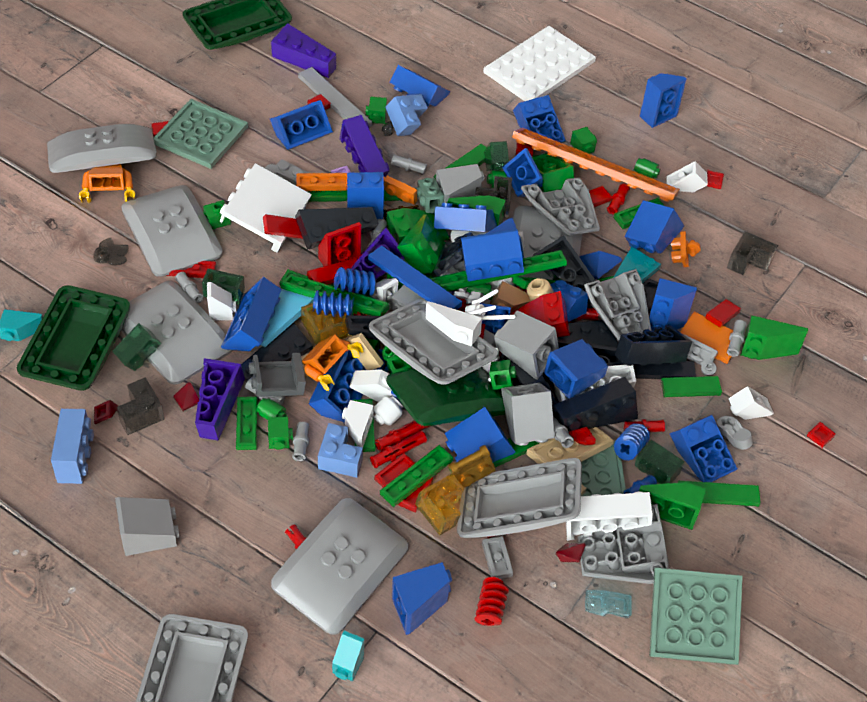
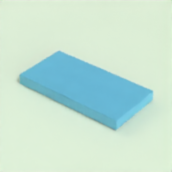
M282 289L279 295L281 299L274 307L275 313L268 322L270 326L262 336L264 340L261 345L266 347L313 306L314 298Z

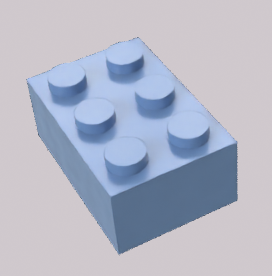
M86 409L60 410L51 457L57 483L83 484V478L87 476L88 464L86 461L91 456L89 443L93 441L94 430L90 429L91 418L87 417Z

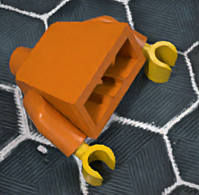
M121 164L95 167L86 171L83 175V190L79 192L81 203H83L85 197H87L88 203L91 202L89 190L126 189L124 192L125 202L129 196L133 197V200L135 199V192L132 190V175L128 170L122 168Z
M334 334L318 343L302 360V363L305 365V373L315 381L320 382L323 388L329 391L330 389L327 384L332 383L335 385L330 375L324 374L345 351L351 350L352 356L359 358V352L363 353L362 346L359 342L351 344Z

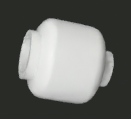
M385 396L374 406L373 410L376 414L374 419L380 425L386 424L391 426L402 416L401 409L403 406L395 397Z

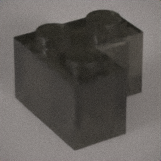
M494 176L493 188L476 187L475 196L489 195L506 200L504 217L509 218L512 178Z
M745 231L731 254L727 268L741 275L745 274L750 264L767 271L774 259L778 245Z
M146 377L127 385L131 401L117 407L119 421L127 435L165 420L162 404Z

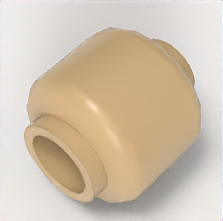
M534 279L527 287V294L531 301L541 295L554 292L546 279Z

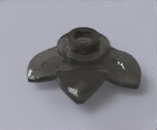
M107 238L101 241L99 247L95 249L93 258L97 263L121 265L127 262L125 255L128 252L129 246L115 245L112 238Z

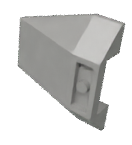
M580 177L566 179L561 190L542 192L537 184L521 187L532 205L569 236L599 231L600 227L589 190Z
M637 269L624 272L609 280L602 282L597 280L584 285L591 305L618 341L622 334L636 331L642 334L645 329L651 331L644 286Z
M651 505L652 525L628 530L619 527L612 533L605 534L604 531L593 532V536L590 537L579 536L578 543H585L586 545L581 557L583 576L652 584L654 568L670 569L658 505Z

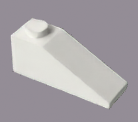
M430 301L427 302L426 319L454 341L469 346L474 344L481 334L482 317Z

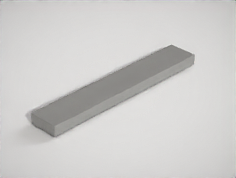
M312 67L298 73V78L317 95L322 94L331 103V108L344 120L362 115L364 120L368 122L369 127L372 126V121Z

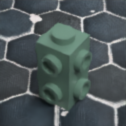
M435 178L417 180L418 187L415 189H417V198H419L420 206L424 207L426 213H435V206H442L443 194Z

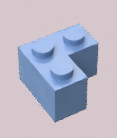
M422 94L395 96L385 107L397 136L411 135L421 125L419 117L428 109Z
M328 423L318 453V469L358 477L363 459V448L347 444L348 427Z

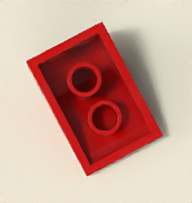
M358 222L325 234L318 246V259L323 266L355 258L358 259L361 256V223Z
M561 291L541 295L517 309L556 328L557 337L570 335L566 303Z

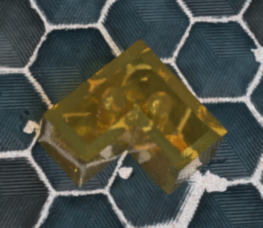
M313 303L301 307V322L315 345L334 334L340 339L351 336L348 335L346 328V313L342 318L339 316V312H337L335 317L331 313L325 316L323 310L320 315H317L316 309L313 312Z
M453 474L420 491L415 502L417 508L439 535L455 527L461 516V513L454 504L460 500L464 487Z

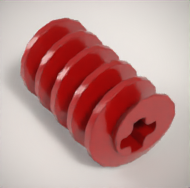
M487 577L483 580L479 597L480 601L478 602V609L474 618L481 625L496 626L502 624L501 617L504 615L503 609H505L506 605L504 602L507 601L506 594H508L509 589L501 579Z

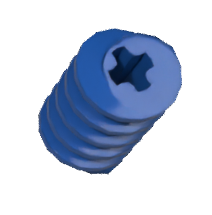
M343 267L338 268L334 277L335 290L340 286L342 292L347 287L349 293L354 288L356 294L359 293L360 289H362L363 295L366 294L367 290H369L370 296L374 294L376 279L373 272L369 271L367 273L364 270L359 272L357 269L352 271L350 268L346 270Z
M316 290L313 300V312L316 309L317 315H320L323 310L324 315L328 316L331 311L333 317L339 312L341 318L345 313L352 315L354 297L350 300V296L347 294L345 299H343L342 294L339 293L338 297L335 298L334 292H331L330 296L327 297L326 291L320 296L319 290Z
M639 423L629 425L615 440L614 451L616 455L623 460L629 461L634 459L649 442L650 433L648 429Z

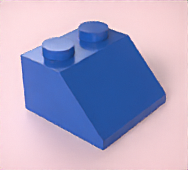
M524 148L502 167L517 197L526 196L521 189L524 185L537 184L539 188L542 187L543 178L527 148Z
M563 280L550 284L554 292L561 291L563 295L568 322L586 314L588 295L579 287L571 286Z

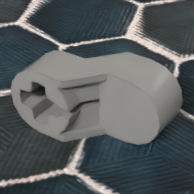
M723 416L717 420V426L721 435L725 436L732 446L741 450L752 446L751 432L743 428L736 418Z

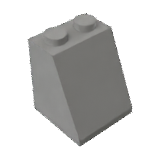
M478 164L436 171V182L443 194V203H448L449 198L480 196L483 193L481 183L484 181L483 171H480Z
M517 310L513 314L516 318L508 319L505 325L496 332L494 336L496 348L533 378L538 379L545 371L549 353L559 349L556 328Z
M541 383L501 388L509 435L515 444L523 446L528 445L532 441L543 443L547 442L548 439L554 438L552 399L549 389Z
M115 498L125 556L177 546L176 538L180 537L178 525H173V520L177 519L175 507L170 508L168 499Z

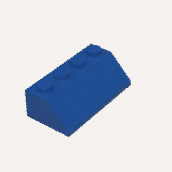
M265 277L261 278L242 297L221 348L225 350L251 351L255 346L259 347L264 340L263 334L270 326L268 322L275 313L274 307L281 299L279 295L282 289Z
M351 350L345 351L324 374L330 375L335 385L332 383L327 384L330 390L326 391L321 383L318 382L308 403L321 416L344 423L345 419H342L344 407H348L350 400L361 399L363 395L350 388L353 374L355 371L366 370L359 359L352 356Z

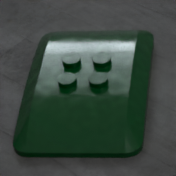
M213 0L188 8L182 14L183 19L203 46L210 50L260 37L292 22V15L280 0Z
M71 285L62 286L54 296L16 367L18 374L26 378L79 391L89 389L100 373L130 311L129 301L125 298Z
M483 366L449 384L443 385L434 382L414 368L389 374L386 378L387 385L412 418L422 426L464 421L484 407L492 416L506 414L501 389H492V384L488 381L490 374L483 369Z

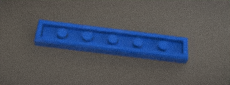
M380 246L368 255L372 263L396 278L426 301L456 310L462 307L461 300L385 247Z

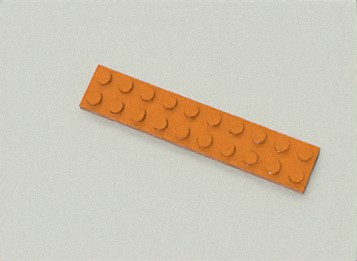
M525 128L515 130L512 136L519 144L525 145L527 143L532 145L531 148L537 151L545 150L552 157L560 156L565 162L578 163L579 167L583 169H593L596 174L601 176L606 174L611 176L613 181L628 183L627 186L634 189L639 187L644 189V193L659 195V198L664 201H673L680 190Z

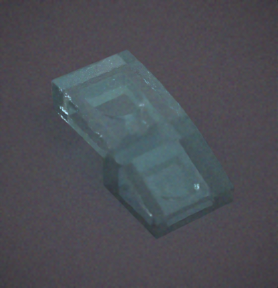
M587 590L585 592V611L600 616L610 613L628 619L632 615V597L611 591Z

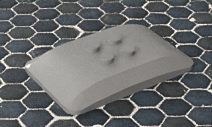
M117 124L74 130L47 142L49 170L54 173L154 159L157 156L151 128L134 124Z
M175 186L126 201L122 204V212L154 275L159 277L166 276L172 270L188 269L193 267L194 264H198V262L213 261L222 256L221 245L196 198L187 186Z
M518 206L515 209L513 220L518 232H523L525 243L524 258L532 257L534 253L563 235L579 256L582 234L569 236L542 215L535 207ZM544 271L521 275L523 277L553 280Z
M165 281L129 301L130 311L121 331L170 384H180L204 369V358L220 360L232 352V350L221 348L226 336L222 329L173 281Z
M425 299L413 301L371 321L369 324V330L392 352L424 376L442 385L449 384L494 361L498 356L497 349L479 336L474 344L469 346L454 341L426 319V304L428 301Z
M568 458L493 472L470 486L463 488L457 525L459 536L462 538L505 535L548 527L575 519L580 514L581 461L577 458Z
M345 498L329 512L272 578L271 586L279 596L325 632L332 635L339 634L406 554L408 543L401 535L355 500Z
M176 614L164 616L157 630L136 702H232L248 641L247 630L240 625Z

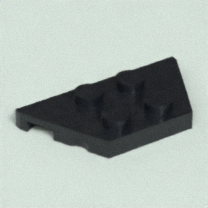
M472 232L456 237L454 239L455 242L451 244L449 241L443 244L434 269L437 277L441 276L459 260L464 259L461 238L474 236Z

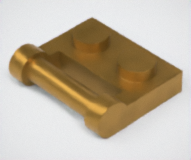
M485 445L479 447L478 451L456 463L453 461L448 464L460 490L496 471Z

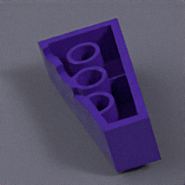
M288 23L271 41L272 57L305 70L312 67L321 76L327 78L336 70V53Z
M362 115L343 120L340 141L346 143L345 149L348 153H352L354 164H359V172H383V177H386L388 172H390L387 162H384L382 151L376 145L375 136L369 131L368 122L364 120Z
M385 228L350 269L352 271L357 269L359 272L364 270L367 273L371 271L374 273L376 280L385 275L387 272L372 263L368 258V255L380 246L385 247L403 261L405 258L397 248L398 243L387 228Z
M204 358V370L201 376L202 384L199 390L200 398L197 405L195 425L200 438L219 441L245 377L242 366L239 363Z

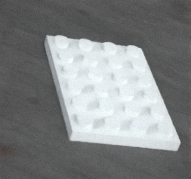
M547 26L484 67V73L522 100L528 101L547 95L593 64L596 56L552 27Z

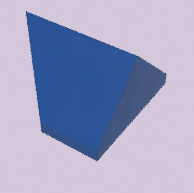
M602 251L579 256L594 279H599L622 261L621 257Z

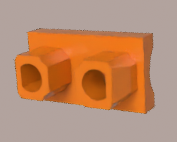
M686 231L680 232V237L674 238L671 242L672 250L681 249L671 252L672 262L683 263V267H689V254L694 257L701 250L700 244L695 242V240H690L688 243Z

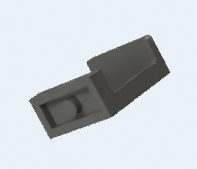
M292 353L291 361L259 362L258 355H253V361L249 362V374H253L251 387L255 389L256 397L304 395L306 380L300 353Z

